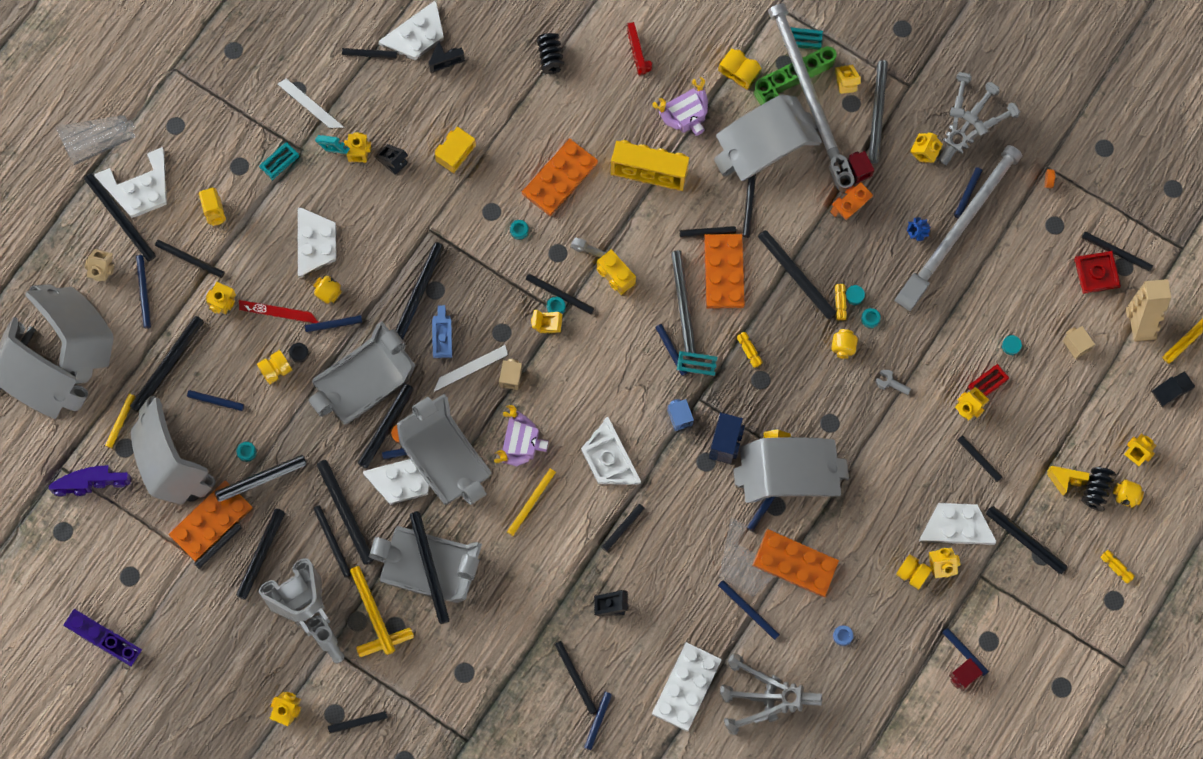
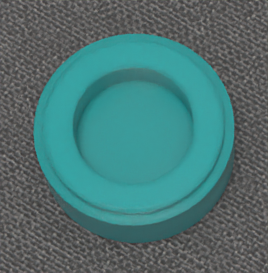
M523 220L512 222L510 225L511 236L517 240L527 237L529 233L528 224Z
M853 285L847 289L846 301L849 304L859 305L864 300L865 292L860 286Z
M552 297L548 300V312H560L562 314L565 312L566 306L562 298Z
M874 308L866 309L861 316V322L867 328H875L881 320L880 313Z
M1015 335L1007 336L1002 342V349L1008 355L1017 354L1022 347L1021 340Z
M242 442L238 445L236 453L241 461L250 462L256 457L257 451L252 443Z

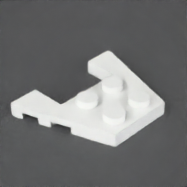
M163 147L147 153L153 171L117 184L110 168L94 174L96 179L131 218L167 205L165 152Z

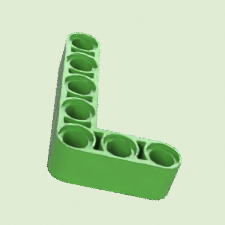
M827 46L802 58L810 78L834 66L837 54L834 48ZM824 56H829L831 59L826 60ZM792 63L757 80L754 95L760 106L779 96V93L800 84L798 76L791 73L795 71ZM808 64H814L816 67L811 68ZM780 79L783 83H777L775 80ZM764 87L767 91H761L759 88Z

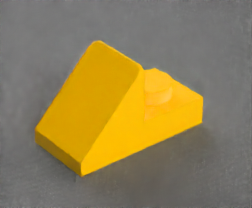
M854 66L835 67L840 94L857 92V85L861 84V79Z
M1050 466L1047 470V475L1063 496L1067 492L1068 482H1071L1073 486H1082L1089 481L1090 473L1055 466Z

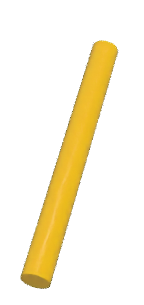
M549 468L508 529L507 533L514 536L555 475L556 472L553 469Z

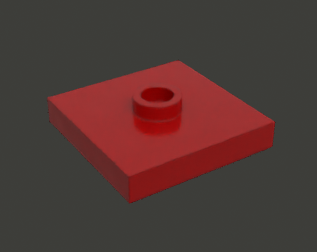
M1113 251L1074 258L1083 294L1121 287Z

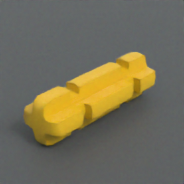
M836 284L835 286L836 319L838 321H844L847 318V311H845L847 309L846 294H844L846 292L845 284Z
M747 333L739 334L737 339L742 344L741 347L748 359H751L750 363L754 368L760 366L762 360L760 356H757L758 353L751 340L749 341Z
M1110 550L1105 551L1101 555V559L1105 563L1108 562V566L1118 576L1121 575V579L1125 583L1131 582L1135 577L1131 571L1128 572L1126 570L1127 567L1117 557L1114 558V554Z

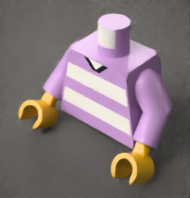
M700 77L701 83L699 85L696 84L695 79L692 80V84L697 87V90L693 88L668 103L663 98H658L661 102L660 106L653 102V107L660 110L659 114L667 126L680 130L682 133L691 129L695 136L704 132L705 129L701 123L705 121V116L708 112V98L705 88H703L705 85L704 78Z
M507 405L506 407L510 409V414L503 412V416L512 417V419H509L503 450L494 453L498 454L500 459L497 458L494 462L519 466L527 463L530 459H534L536 450L547 452L549 441L538 439L539 429L536 428V425L528 417L517 411L514 405Z

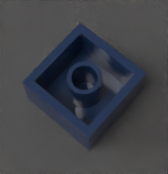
M720 412L709 459L731 464L732 459H737L740 443H737V441L742 440L745 425H742L743 418Z

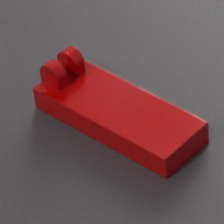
M627 23V34L638 76L646 74V72L652 70V62L644 61L635 23Z

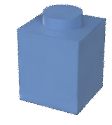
M681 399L671 401L667 411L674 430L678 431L693 426L694 419L687 400L681 401Z

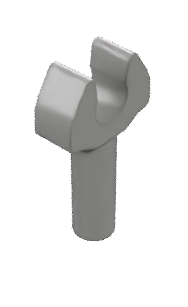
M574 238L570 246L575 251H585L599 258L606 254L605 251L588 245L586 240Z
M880 371V374L885 376L887 381L877 378L875 382L879 388L884 390L886 387L891 386L906 395L909 394L911 388L894 380L892 371Z

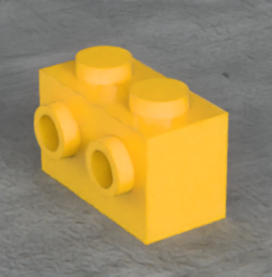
M457 126L454 131L451 130L448 133L443 145L440 144L436 148V162L454 174L475 148V138Z
M612 249L597 260L596 269L598 273L605 277L612 289L618 291L620 295L636 284V276Z

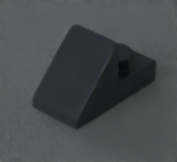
M439 41L428 62L430 73L465 62V55L462 47L458 49L453 48L444 53Z
M389 144L375 156L381 164L395 175L408 163L405 159L408 156L405 150Z
M1184 371L1175 377H1170L1151 392L1161 407L1193 390L1195 385Z
M620 590L594 596V615L621 616L625 615V611H628V591Z

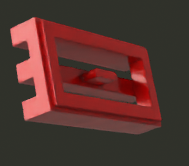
M996 364L969 384L967 388L972 390L975 388L974 386L997 370L999 373L978 388L982 391L1002 376L1003 379L983 393L985 396H988L1007 382L1009 377Z

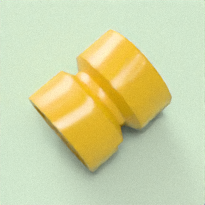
M280 350L270 355V360L263 359L257 363L259 370L269 385L278 380V375L285 376L293 371Z
M909 554L896 575L904 581L909 580V584L919 590L932 571V568L925 563L919 564V559Z

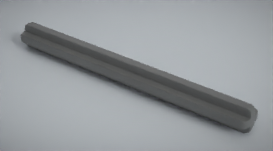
M879 60L877 64L869 160L872 164L878 163L888 67V62L885 60Z
M677 250L672 252V262L685 352L696 353L682 252ZM686 356L687 359H693V358H695V357Z

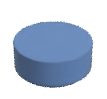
M845 625L837 627L833 633L835 643L840 646L850 644L853 639L851 628Z

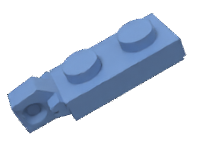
M445 305L438 306V316H433L432 319L433 358H452L451 316H446Z

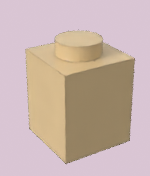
M1083 326L1078 329L1073 327L1068 330L1063 340L1075 360L1091 351L1095 346Z
M515 359L503 360L499 379V386L501 388L519 390L523 369L522 363Z

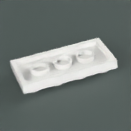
M686 642L652 715L688 732L722 659Z

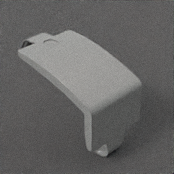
M779 95L742 116L716 134L724 151L718 154L714 161L722 176H727L736 171L740 180L745 181L804 145H820L822 140L817 133L819 130L814 118L809 112L804 111L798 98L790 95Z
M51 284L33 285L29 291H26V297L43 314L61 339L62 347L59 367L77 378L75 384L87 383L92 377L93 369L109 366L114 338L113 333L94 306L73 287L56 288Z
M13 317L0 342V388L29 407L53 419L57 418L62 407L79 411L88 396V391L82 386H74L77 380L75 376L46 360L20 342L25 327L22 323L18 322V318Z
M383 322L378 323L372 337L313 378L312 383L319 392L309 399V403L320 417L334 411L344 425L359 417L409 381L415 364L405 352V342L395 329L389 331Z
M443 394L433 401L426 397L413 405V413L397 423L399 442L443 504L447 505L462 496L468 504L472 505L486 496L487 493H485L480 483L491 477L492 473L451 417L448 397Z
M150 396L139 409V419L131 429V441L135 460L149 494L155 498L179 505L184 504L190 495L205 497L215 486V479L208 474L207 468L179 457L167 428L162 403L159 398Z
M783 437L762 438L740 447L742 466L733 470L735 487L744 488L746 503H754L777 496L838 497L841 495L840 480H849L847 460L837 458L834 439Z
M397 526L391 542L375 537L369 557L384 563L379 581L432 597L414 530ZM426 534L444 600L454 603L464 601L470 583L474 580L482 543L475 542L466 545Z

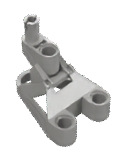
M308 558L301 559L292 567L295 576L280 586L274 580L267 581L259 588V593L272 612L294 621L298 627L301 626L308 636L312 635L323 651L328 652L334 663H339L345 656L337 645L338 640L328 625L330 620L324 612L321 577Z

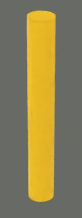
M128 394L105 444L106 447L113 448L131 408L130 405L136 396Z

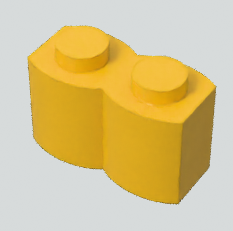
M732 48L718 67V71L724 76L734 80L738 85L749 90L762 70L756 60H750L745 57L742 51Z
M209 188L200 191L199 197L208 224L213 226L222 224L226 217L217 189Z

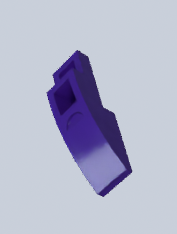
M108 465L94 466L74 471L57 479L49 485V490L55 496H66L68 493H74L75 496H85L86 493H92V485L95 488H105L106 485L123 488L125 485H131V476L128 472L112 473V469Z
M73 609L63 624L64 627L129 666L133 665L142 651L139 647L76 609Z

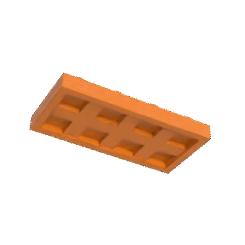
M569 138L523 189L522 195L551 216L598 164V160Z
M742 234L704 235L706 308H744Z
M226 480L168 534L195 562L232 526L253 509L240 494L221 502L217 501L215 492L230 485Z
M767 529L752 566L825 597L839 560Z

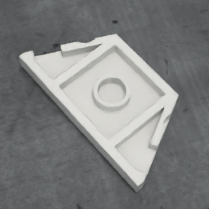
M433 1L379 40L380 46H386L394 51H398V54H404L408 58L416 60L436 46L439 41H443L444 37L436 2Z
M298 208V278H303L305 274L313 270L317 271L324 265H329L336 261V223L303 208Z
M606 417L601 426L592 434L589 441L581 448L597 483L641 484V480L609 417Z
M411 459L363 471L364 476L390 505L428 495L430 486Z
M938 503L919 539V542L996 544V540L977 504Z

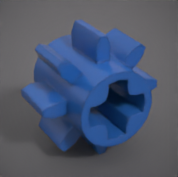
M921 217L914 218V221L908 222L907 232L910 235V239L923 241L924 237H929L931 227L927 223V219L921 220Z

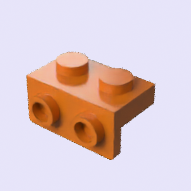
M861 182L856 187L852 185L845 192L846 196L842 199L839 197L832 203L833 208L830 213L834 217L841 214L847 220L869 201L873 194Z

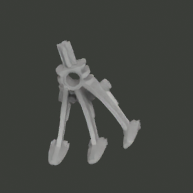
M962 72L957 74L956 79L961 83L958 96H956L955 106L951 107L950 116L954 117V122L948 128L952 132L945 134L948 138H944L942 141L947 146L937 159L946 166L956 151L961 154L964 153L962 149H967L969 147L967 142L973 143L974 137L977 135L983 136L989 132L988 128L1009 116L1016 119L1019 117L1021 112L1017 105L1010 103L1007 107L1008 111L998 117H993L984 123L982 120H979L977 115L984 107V104L990 96H997L1000 92V87L991 81L985 85V90L988 92L981 101L977 102L971 112L964 111L962 109L964 88L971 82L972 76L969 73ZM959 118L966 120L961 130H957ZM971 124L974 125L976 129L966 136L965 133ZM955 135L963 137V141L960 144H955L952 141Z
M733 653L729 657L728 663L732 670L739 671L742 668L767 684L765 694L735 692L731 686L721 685L720 694L726 703H730L733 697L764 702L766 706L764 712L738 721L732 718H724L725 726L730 734L736 735L739 731L738 727L753 722L758 723L764 720H769V722L778 720L777 714L781 712L787 713L788 708L791 712H795L796 708L799 712H802L803 705L822 706L823 698L821 693H804L803 685H799L797 688L796 684H791L790 687L788 682L781 684L780 678L774 675L769 677L743 664V657L739 654ZM776 688L783 690L782 694H775ZM790 693H796L797 695L793 703L787 702V696ZM774 701H783V703L774 707Z

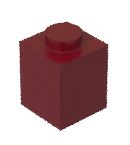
M865 151L861 153L854 152L848 157L847 161L855 184L873 177L874 168Z
M969 658L949 676L953 686L963 691L979 678L983 672Z

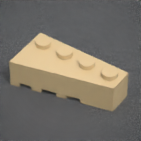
M1168 279L1145 281L1128 307H1126L1127 318H1130L1134 342L1157 339L1156 331H1160L1161 328L1158 323L1164 320V311H1167L1171 300Z

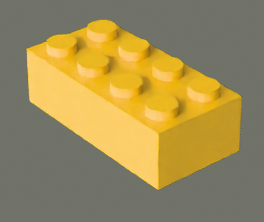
M616 140L611 158V175L683 191L690 157L683 153H670L661 148L652 149L644 144L635 145L627 140Z

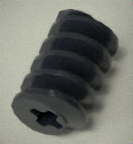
M545 33L537 37L542 72L545 74H556L561 71L560 67L564 65V61H562L563 55L559 54L562 52V48L559 47L561 42L558 40L560 35L556 33Z
M1094 467L1091 469L1092 475L1089 476L1090 482L1086 484L1088 489L1084 490L1085 496L1082 497V502L1094 510L1104 511L1105 508L1100 504H1107L1103 497H1109V493L1105 490L1112 489L1107 483H1114V479L1110 476H1116V473L1111 469Z

